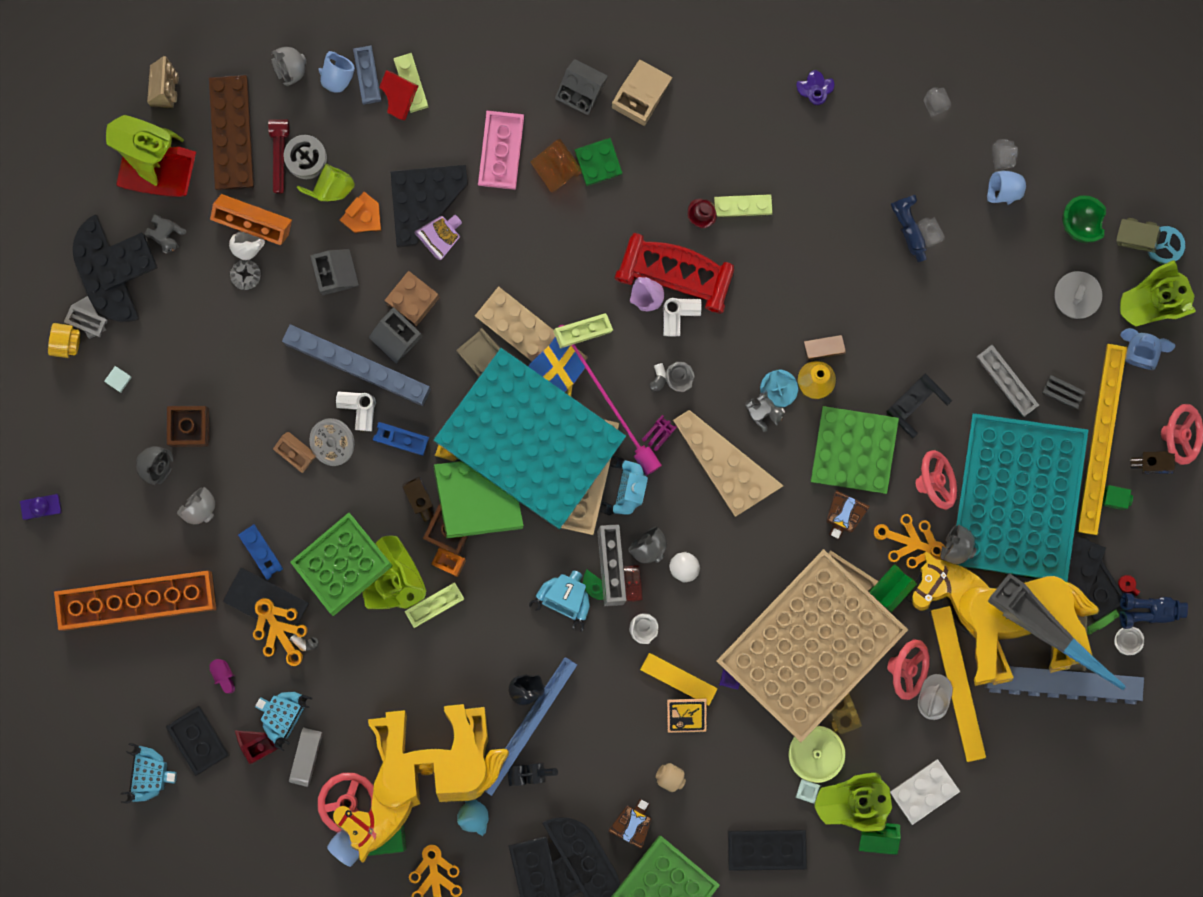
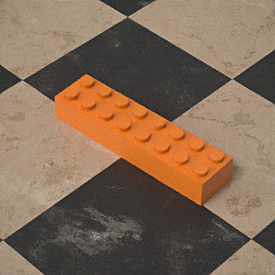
M211 571L54 592L58 630L61 631L216 610Z

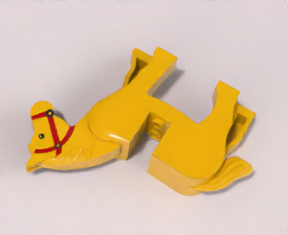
M464 704L444 706L445 715L454 729V742L451 750L426 749L404 754L407 722L405 710L385 712L386 718L368 719L369 727L376 735L377 748L383 761L374 782L371 811H357L353 813L348 807L340 806L333 814L337 826L350 836L351 847L359 851V858L362 863L371 851L384 845L399 831L407 820L412 807L420 804L418 773H421V775L435 773L436 794L439 802L471 801L480 797L485 790L494 784L505 760L509 756V751L507 749L490 750L485 758V750L488 743L485 707L465 709Z

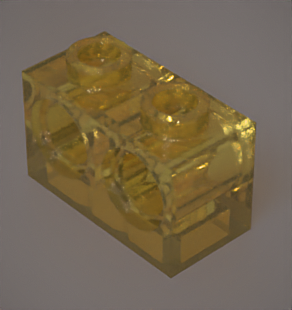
M849 693L842 699V708L839 710L834 708L830 712L833 721H830L834 732L838 731L839 735L862 727ZM844 716L850 719V725L846 728L840 724V720Z

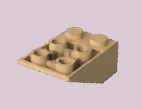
M166 56L150 65L147 102L151 107L173 108L174 102H177L175 84H178L179 76Z
M639 60L613 100L612 109L645 126L673 77Z

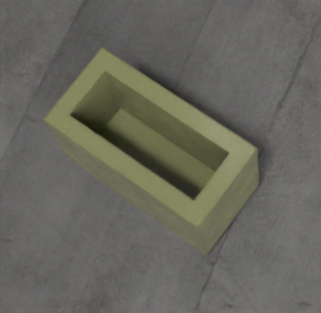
M1134 218L1122 219L1116 240L1117 245L1155 253L1161 233L1160 226H1157L1154 222L1140 223Z

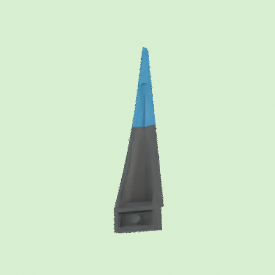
M1010 573L989 598L988 602L1002 611L1003 616L1115 686L1122 690L1126 688L1119 679L1070 635L1026 584Z

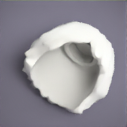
M242 231L233 234L229 241L232 254L242 260L253 258L265 244L264 239Z

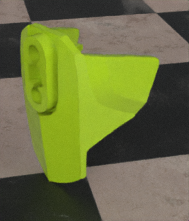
M127 115L113 120L107 125L106 129L107 145L118 151L137 171L140 177L155 186L158 184V179L154 168L160 167L157 162L162 160L172 143L171 137L182 143L184 141L183 138L169 129L160 128Z
M1175 260L1154 269L1137 287L1122 294L1120 314L1126 321L1136 327L1167 318L1178 319L1196 312L1192 306L1194 301L1192 288L1187 277L1178 272ZM1183 288L1184 294L1179 293L1178 289ZM1162 294L1165 296L1168 295V298L1164 299Z
M392 535L381 537L376 542V545L393 566L362 592L365 607L367 609H390L394 607L408 609L424 600L426 595L424 582L399 538Z
M878 773L855 775L845 782L821 788L816 797L815 809L826 825L843 824L860 831L884 830L887 823L886 818L892 809L890 788L881 780V776ZM879 795H883L885 798L882 803L878 801ZM863 797L866 799V802L860 805L859 800Z

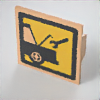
M706 699L667 700L668 733L706 732Z

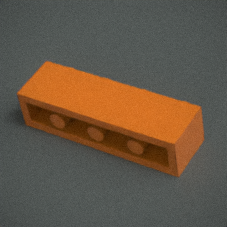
M223 194L213 203L210 217L212 221L278 245H282L289 236L292 219Z

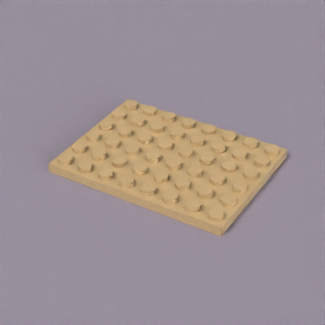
M823 549L723 653L717 662L797 740L802 742L896 644L908 629Z

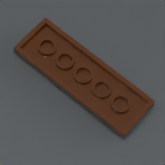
M247 75L209 78L215 189L254 188Z

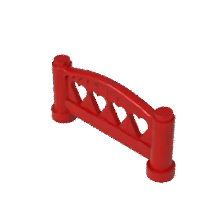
M633 233L630 236L620 269L616 271L615 280L631 285L634 277H647L663 287L707 300L705 309L718 314L723 313L725 308L724 300L734 273L733 264L723 262V265L720 266L702 254L688 248L669 243L645 242L643 240L644 236ZM650 251L652 254H658L659 259L647 268L644 252ZM662 258L675 259L678 264L665 274ZM680 264L693 265L696 270L683 279ZM701 268L705 269L706 272L712 271L714 274L703 285H701L698 270Z

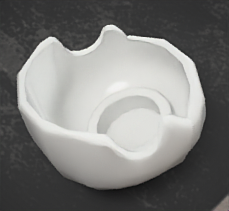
M687 552L677 553L671 559L669 565L671 574L681 582L693 581L699 575V561L692 554Z
M639 614L630 622L629 631L632 638L638 643L649 644L651 640L657 637L658 623L650 614Z
M1136 627L1131 629L1121 628L1115 635V646L1124 655H1135L1144 646V636Z

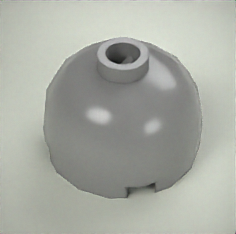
M281 47L272 51L271 55L274 54L275 57L271 59L273 68L278 78L281 79L283 77L284 81H286L283 83L284 85H292L304 76L306 58L303 54H300L292 47Z
M201 487L187 499L186 507L182 505L177 511V514L187 523L200 524L203 521L207 523L214 516L212 512L215 509V499L208 489Z

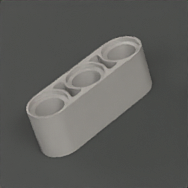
M303 727L290 774V783L309 787L322 739V732Z

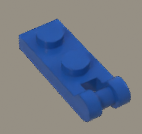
M378 422V431L374 435L373 441L424 456L429 437ZM385 431L390 432L388 439L384 438Z
M255 524L238 534L267 580L276 571L280 572L283 570L282 565ZM271 560L273 565L267 568L265 564Z

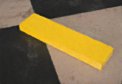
M651 653L648 654L640 669L695 699H706V705L708 706L718 689Z

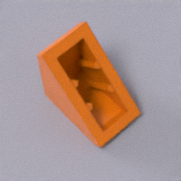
M439 547L431 565L458 577L466 559Z

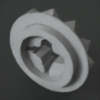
M239 260V262L233 264L230 277L232 283L237 288L249 290L259 283L261 272L255 262ZM247 267V272L253 276H247L243 280V276L238 273L244 272Z

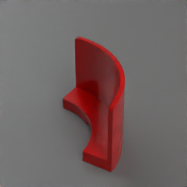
M179 146L169 147L162 160L157 162L160 167L154 168L158 179L157 186L140 177L137 171L122 156L116 185L121 188L154 195L186 196L196 151Z

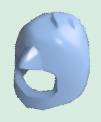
M329 51L324 59L323 68H319L321 85L330 92H342L353 77V63L347 58ZM330 59L336 61L335 65L330 62Z
M1003 170L993 173L988 185L987 200L991 203L1007 202V205L1013 201L1020 200L1026 190L1024 177L1012 171ZM995 191H1000L998 197L996 198Z
M343 830L338 832L327 846V849L333 856L349 867L359 858V851L351 847L350 836Z

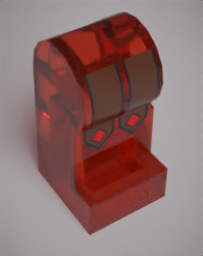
M639 565L624 566L626 602L642 601Z

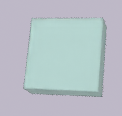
M115 366L104 382L121 393L132 377Z
M801 779L796 798L815 804L820 785Z

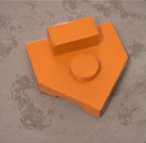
M363 192L345 210L346 213L340 221L354 233L381 231L379 203L366 192Z

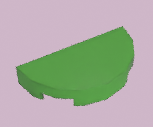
M1115 609L1087 627V635L1102 629L1118 618L1119 613Z

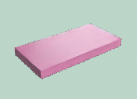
M486 111L478 186L516 190L524 124L523 114Z

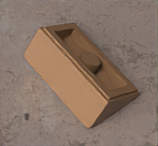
M842 335L804 341L807 360L846 353Z
M290 432L282 435L273 448L274 451L301 473L316 458L312 450Z

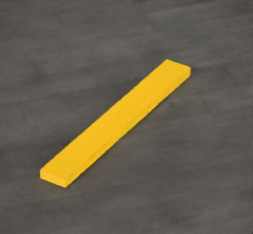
M947 606L931 610L946 677L953 687L951 699L966 762L986 758L951 608Z

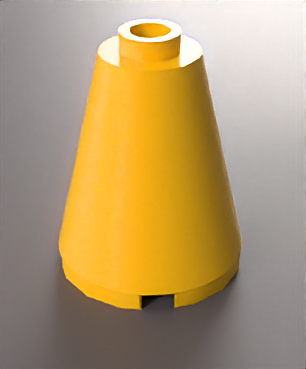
M812 361L805 364L798 374V385L804 395L813 399L826 397L833 391L836 384V376L833 369L822 361Z

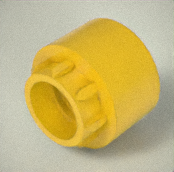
M53 323L49 337L48 355L69 358L70 355L75 356L79 349L80 331L75 330L72 325Z

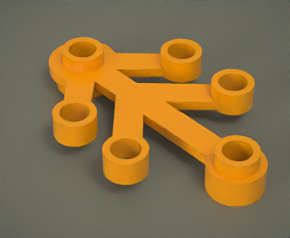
M909 514L901 516L900 523L905 526L910 537L892 532L884 524L877 525L873 530L874 537L878 540L888 538L907 545L897 551L889 552L888 559L891 562H896L900 557L917 549L930 553L936 560H941L942 546H945L935 540L930 530L931 525L926 520L921 521L918 528L924 533L928 544L920 541L912 524V517ZM903 517L909 518L908 524L903 522ZM922 523L928 525L927 530L921 528ZM880 528H883L885 530L884 535H880L878 533V530ZM935 547L940 549L939 554H934L933 549ZM891 553L897 554L896 560L891 559ZM925 553L917 557L908 558L906 560L907 567L913 569L919 563L925 561ZM910 559L915 560V566L909 565Z
M260 599L255 604V611L259 617L256 629L253 631V637L256 640H261L265 637L264 625L267 619L270 629L266 646L263 648L264 655L270 657L276 652L274 644L277 635L288 653L286 656L287 663L291 666L299 665L303 660V655L299 650L294 649L284 631L296 634L298 637H304L308 633L307 627L305 625L295 626L279 622L274 616H283L287 620L292 621L298 616L297 610L294 608L287 610L275 607L270 599ZM263 604L268 606L267 611L262 609ZM289 611L294 613L293 618L289 617ZM303 628L304 634H300L298 629ZM261 631L262 637H258L256 632ZM267 647L272 649L271 654L266 651ZM293 654L298 655V660L293 659Z
M426 846L422 852L423 861L415 871L410 873L409 880L412 883H418L421 879V874L428 865L430 874L420 888L412 894V897L416 893L424 897V894L431 885L433 897H442L440 884L447 888L453 897H459L462 894L461 886L453 884L440 874L437 864L446 869L448 875L452 878L459 875V868L451 865L441 857V850L438 846ZM430 851L435 853L434 858L428 857ZM451 868L457 869L456 875L450 873ZM416 873L419 876L417 881L412 880V874ZM455 887L460 889V893L457 895L453 893V888Z

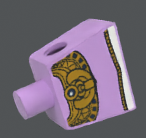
M456 215L448 221L443 216H440L414 233L437 260H441L459 239L460 236L455 229L462 222Z

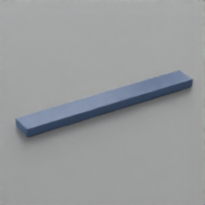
M565 657L545 686L544 694L536 700L505 749L509 751V756L505 760L497 780L490 788L485 790L491 796L576 668L577 664Z

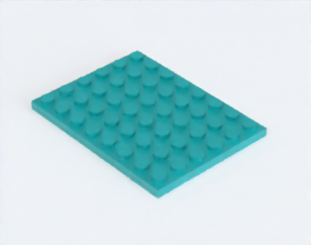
M500 348L437 434L434 442L560 530L626 438V435L507 351Z
M973 413L957 526L961 525L971 531L975 538V548L977 550L972 559L968 558L964 563L957 565L1033 578L1055 576L1065 582L1068 581L1089 430Z

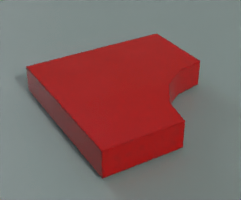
M386 70L379 87L388 98L389 106L387 113L401 120H406L419 85Z

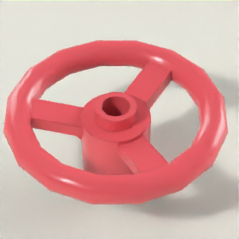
M1182 404L1177 407L1170 416L1168 425L1164 426L1161 430L1162 440L1167 442L1168 451L1172 454L1175 453V462L1180 465H1188L1194 461L1201 451L1203 443L1202 418L1198 410L1191 404ZM1183 412H1189L1182 425L1176 424ZM1195 421L1196 440L1193 449H1191L1189 444L1192 436L1190 427ZM1175 444L1182 445L1186 457H1181L1178 454Z
M936 450L929 451L922 459V475L916 479V488L920 493L928 494L931 501L937 507L947 510L953 507L957 499V483L954 471L948 459L942 453ZM932 458H935L937 462L934 472L929 473L930 461ZM943 468L949 478L950 493L944 487L946 479L944 474H942ZM935 491L940 492L946 502L942 501Z
M914 639L906 643L899 652V655L890 658L887 668L893 675L895 693L900 699L910 700L917 696L925 679H927L930 656L927 646L921 640ZM919 648L920 652L912 659L906 658L911 649ZM922 661L921 675L913 687L912 678L917 674V665ZM901 677L905 679L906 692L902 689Z
M341 773L331 777L322 786L318 796V812L322 821L332 831L338 833L342 829L329 818L327 812L335 811L338 807L345 806L346 800L351 801L352 805L348 808L353 813L360 811L357 808L358 801L355 797L359 783L368 790L372 807L374 785L366 777L356 773ZM352 780L347 794L340 796L337 802L325 804L328 791L335 784L341 781Z

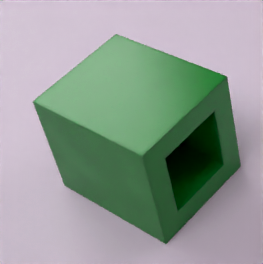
M1110 485L1105 487L1102 506L1126 510L1128 506L1132 505L1133 495H1131L1130 489Z

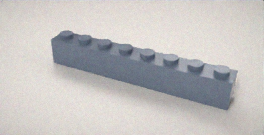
M291 324L282 340L286 346L418 405L424 406L431 388L421 382Z
M1009 666L1014 677L1013 681L993 685V683L984 684V688H989L991 693H1001V690H1009V694L1020 695L1021 691L1028 692V696H1040V693H1048L1047 697L1059 698V694L1067 695V699L1078 700L1079 696H1086L1088 701H1098V698H1106L1105 702L1117 703V699L1125 700V704H1137V701H1143L1144 677L1114 675L1125 685L1126 688L1122 690L1096 673L1072 671L1050 673L1048 669Z

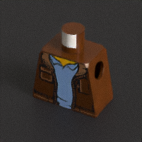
M836 490L826 522L833 525L829 535L840 540L843 531L852 533L870 506Z
M639 799L635 809L627 805L609 828V832L642 849L652 819L645 815L650 804Z

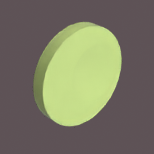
M816 726L802 742L795 737L792 739L788 751L789 762L794 772L802 779L814 783L825 782L835 777L842 769L845 761V748L840 737L834 731L826 727Z

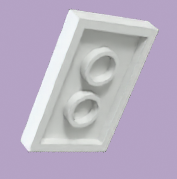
M936 759L890 791V794L911 825H913L960 791L939 760Z

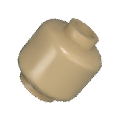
M671 763L662 765L656 773L657 783L669 792H675L677 789L683 788L686 779H684L685 773L682 769Z

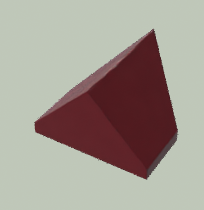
M234 730L239 746L249 764H254L278 750L275 743L269 739L266 733Z

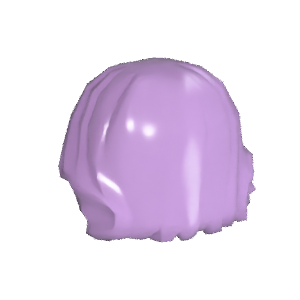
M638 277L632 287L630 303L635 304L641 311L647 312L658 309L664 299L662 286L647 277Z

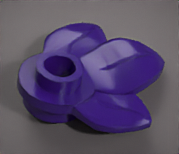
M813 70L809 73L807 81H797L796 86L801 96L808 97L809 101L814 105H821L826 101L827 95L833 92L834 80H824L823 75L819 71Z

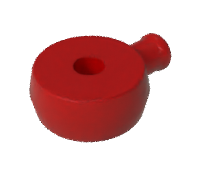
M1124 575L1119 579L1118 586L1122 592H1132L1135 596L1139 595L1140 591L1136 589V580L1132 576Z

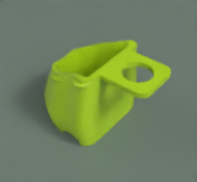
M325 164L313 191L297 186V189L320 201H336L344 199L354 188L355 183L346 172Z

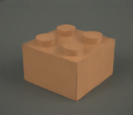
M408 271L385 299V302L391 308L394 307L407 321L417 327L440 297L438 293Z

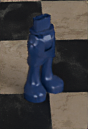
M912 195L891 203V207L903 226L901 231L904 233L911 254L916 256L917 262L927 260L925 254L927 248H924L926 245L925 239L911 214V206L917 202L916 195Z
M1123 593L1120 600V607L1123 610L1149 608L1150 611H1120V623L1123 629H1131L1134 622L1167 623L1179 620L1180 618H1187L1188 604L1180 603L1171 597L1137 599L1131 593Z

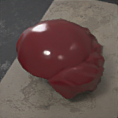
M695 199L688 206L687 215L689 221L695 224L696 227L708 228L716 222L717 213L711 201Z

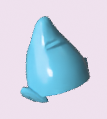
M476 799L465 801V804L457 814L458 825H460L462 830L477 832L483 836L486 833L489 821L488 810Z

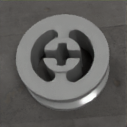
M299 135L291 139L286 145L284 161L294 176L301 179H312L320 175L324 165L327 164V154L322 143L317 138L310 135ZM302 145H310V147H301L300 149L303 154L309 156L313 163L315 161L314 154L316 152L319 153L317 163L310 169H301V167H310L311 165L306 159L302 158L298 151L296 152L297 160L295 162L292 161L294 151Z

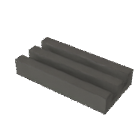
M1050 375L1042 393L1074 409H1078L1085 391ZM1051 382H1054V383H1056V384H1059V385H1061V386H1063V387H1065V388H1067V389H1069V390H1071V391H1073V392L1079 394V396H1076V395H1074V394H1072V393H1070V392H1068V391H1066V390H1064V389H1062V388H1060V387H1057V386L1051 384ZM1048 388L1060 392L1076 400V402L1073 403L1053 392L1048 391Z

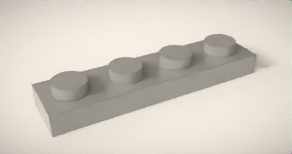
M993 345L976 357L1022 417H1025L1039 406Z

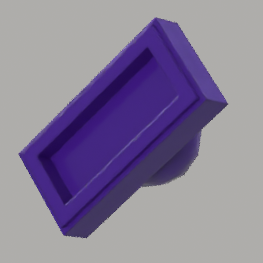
M59 494L20 501L23 520L62 513Z

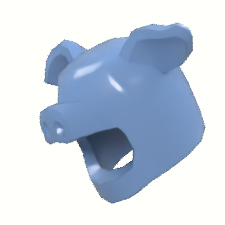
M1131 328L1125 329L1120 335L1123 340L1129 342L1125 362L1143 369L1154 370L1158 364L1161 352H1171L1175 348V344L1167 339H1158L1156 336L1148 333H1138L1135 329Z

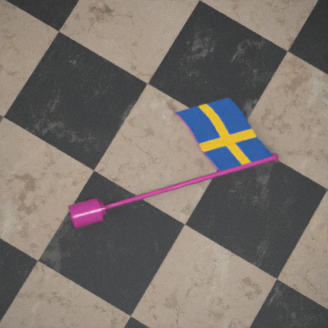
M555 337L549 346L528 367L563 392H566L575 383L586 368L637 447L634 458L641 465L644 474L647 476L659 469L662 465L650 446L646 448L645 445H639L575 344L560 348Z

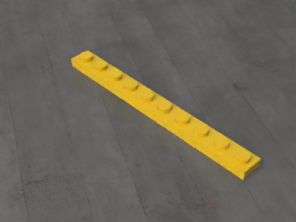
M1107 344L1077 528L1079 533L1098 534L1127 347L1113 344Z

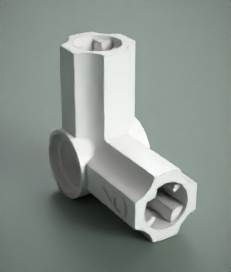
M668 299L663 304V336H680V316H701V299ZM670 302L675 303L677 306L676 312H670L667 309V304Z
M338 392L336 408L357 410L355 430L372 431L374 407L376 405L375 398L367 393ZM365 397L370 399V404L367 407L362 405V400Z

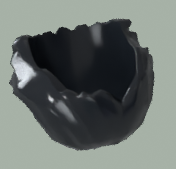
M525 674L515 677L510 682L508 691L515 703L527 705L541 697L545 689L540 675L529 676Z

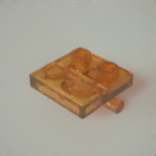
M557 139L531 161V164L551 193L558 190L573 176L577 177L582 173L575 158L561 139Z

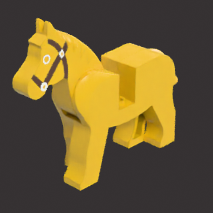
M925 552L926 564L920 569L922 582L913 593V606L923 611L929 608L932 601L940 600L946 596L949 597L961 623L976 638L975 659L977 673L974 678L975 686L987 683L997 685L1013 681L1014 677L998 640L1018 638L1031 633L1010 619H1006L1002 611L988 602L996 589L989 588L982 579L971 571L957 564L936 560L930 553ZM1047 576L1024 583L1052 616L1092 655L1085 627L1081 624L1077 615L1085 617L1097 614L1099 612L1098 607L1079 588L1055 576ZM1052 646V659L1049 666L1050 673L1070 669L1071 665L1079 664V662Z

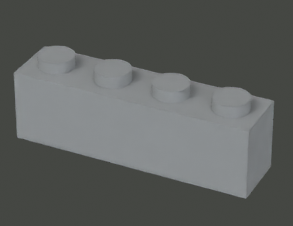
M619 525L600 526L597 533L604 606L624 605L626 602L620 527Z

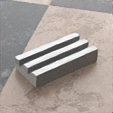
M71 305L64 323L101 337L102 330H104L108 320ZM77 311L99 320L101 323L100 325L73 314V312ZM74 318L83 323L98 328V330L96 332L92 329L70 321V319Z

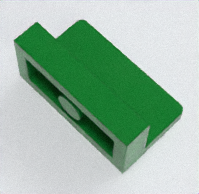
M893 565L869 593L887 610L892 612L917 583L905 575L898 566Z
M886 823L884 830L860 831L859 851L898 854L901 840L900 824Z

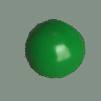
M1091 196L1073 198L1065 206L1062 215L1065 231L1071 238L1081 243H1092L1102 239L1105 229H1102V222L1106 215V207L1098 199Z

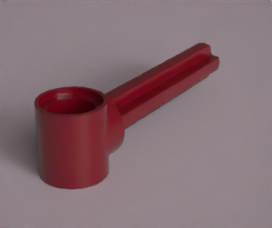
M269 119V137L273 138V193L281 194L284 193V141L289 137V120Z

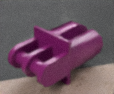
M662 415L642 438V441L645 442L654 432L655 435L648 443V446L651 447L658 438H661L653 449L657 451L667 441L677 426L671 425V421H666Z
M221 659L213 660L209 667L215 681L214 684H220L225 693H233L235 686L231 678L235 675H233L228 663Z

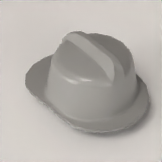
M934 674L925 679L918 698V709L924 717L937 720L946 714L953 691L952 684L947 677Z

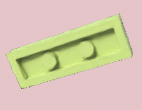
M412 53L394 58L399 76L419 85L410 107V113L428 108Z
M771 195L714 197L717 217L772 215Z
M605 313L555 328L553 332L560 348L609 334L613 329Z
M454 582L409 608L405 613L412 626L416 628L463 601L464 597Z

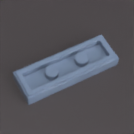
M372 46L354 48L353 52L362 103L364 105L381 102Z

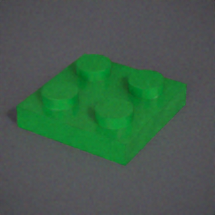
M611 138L575 149L586 186L622 175Z

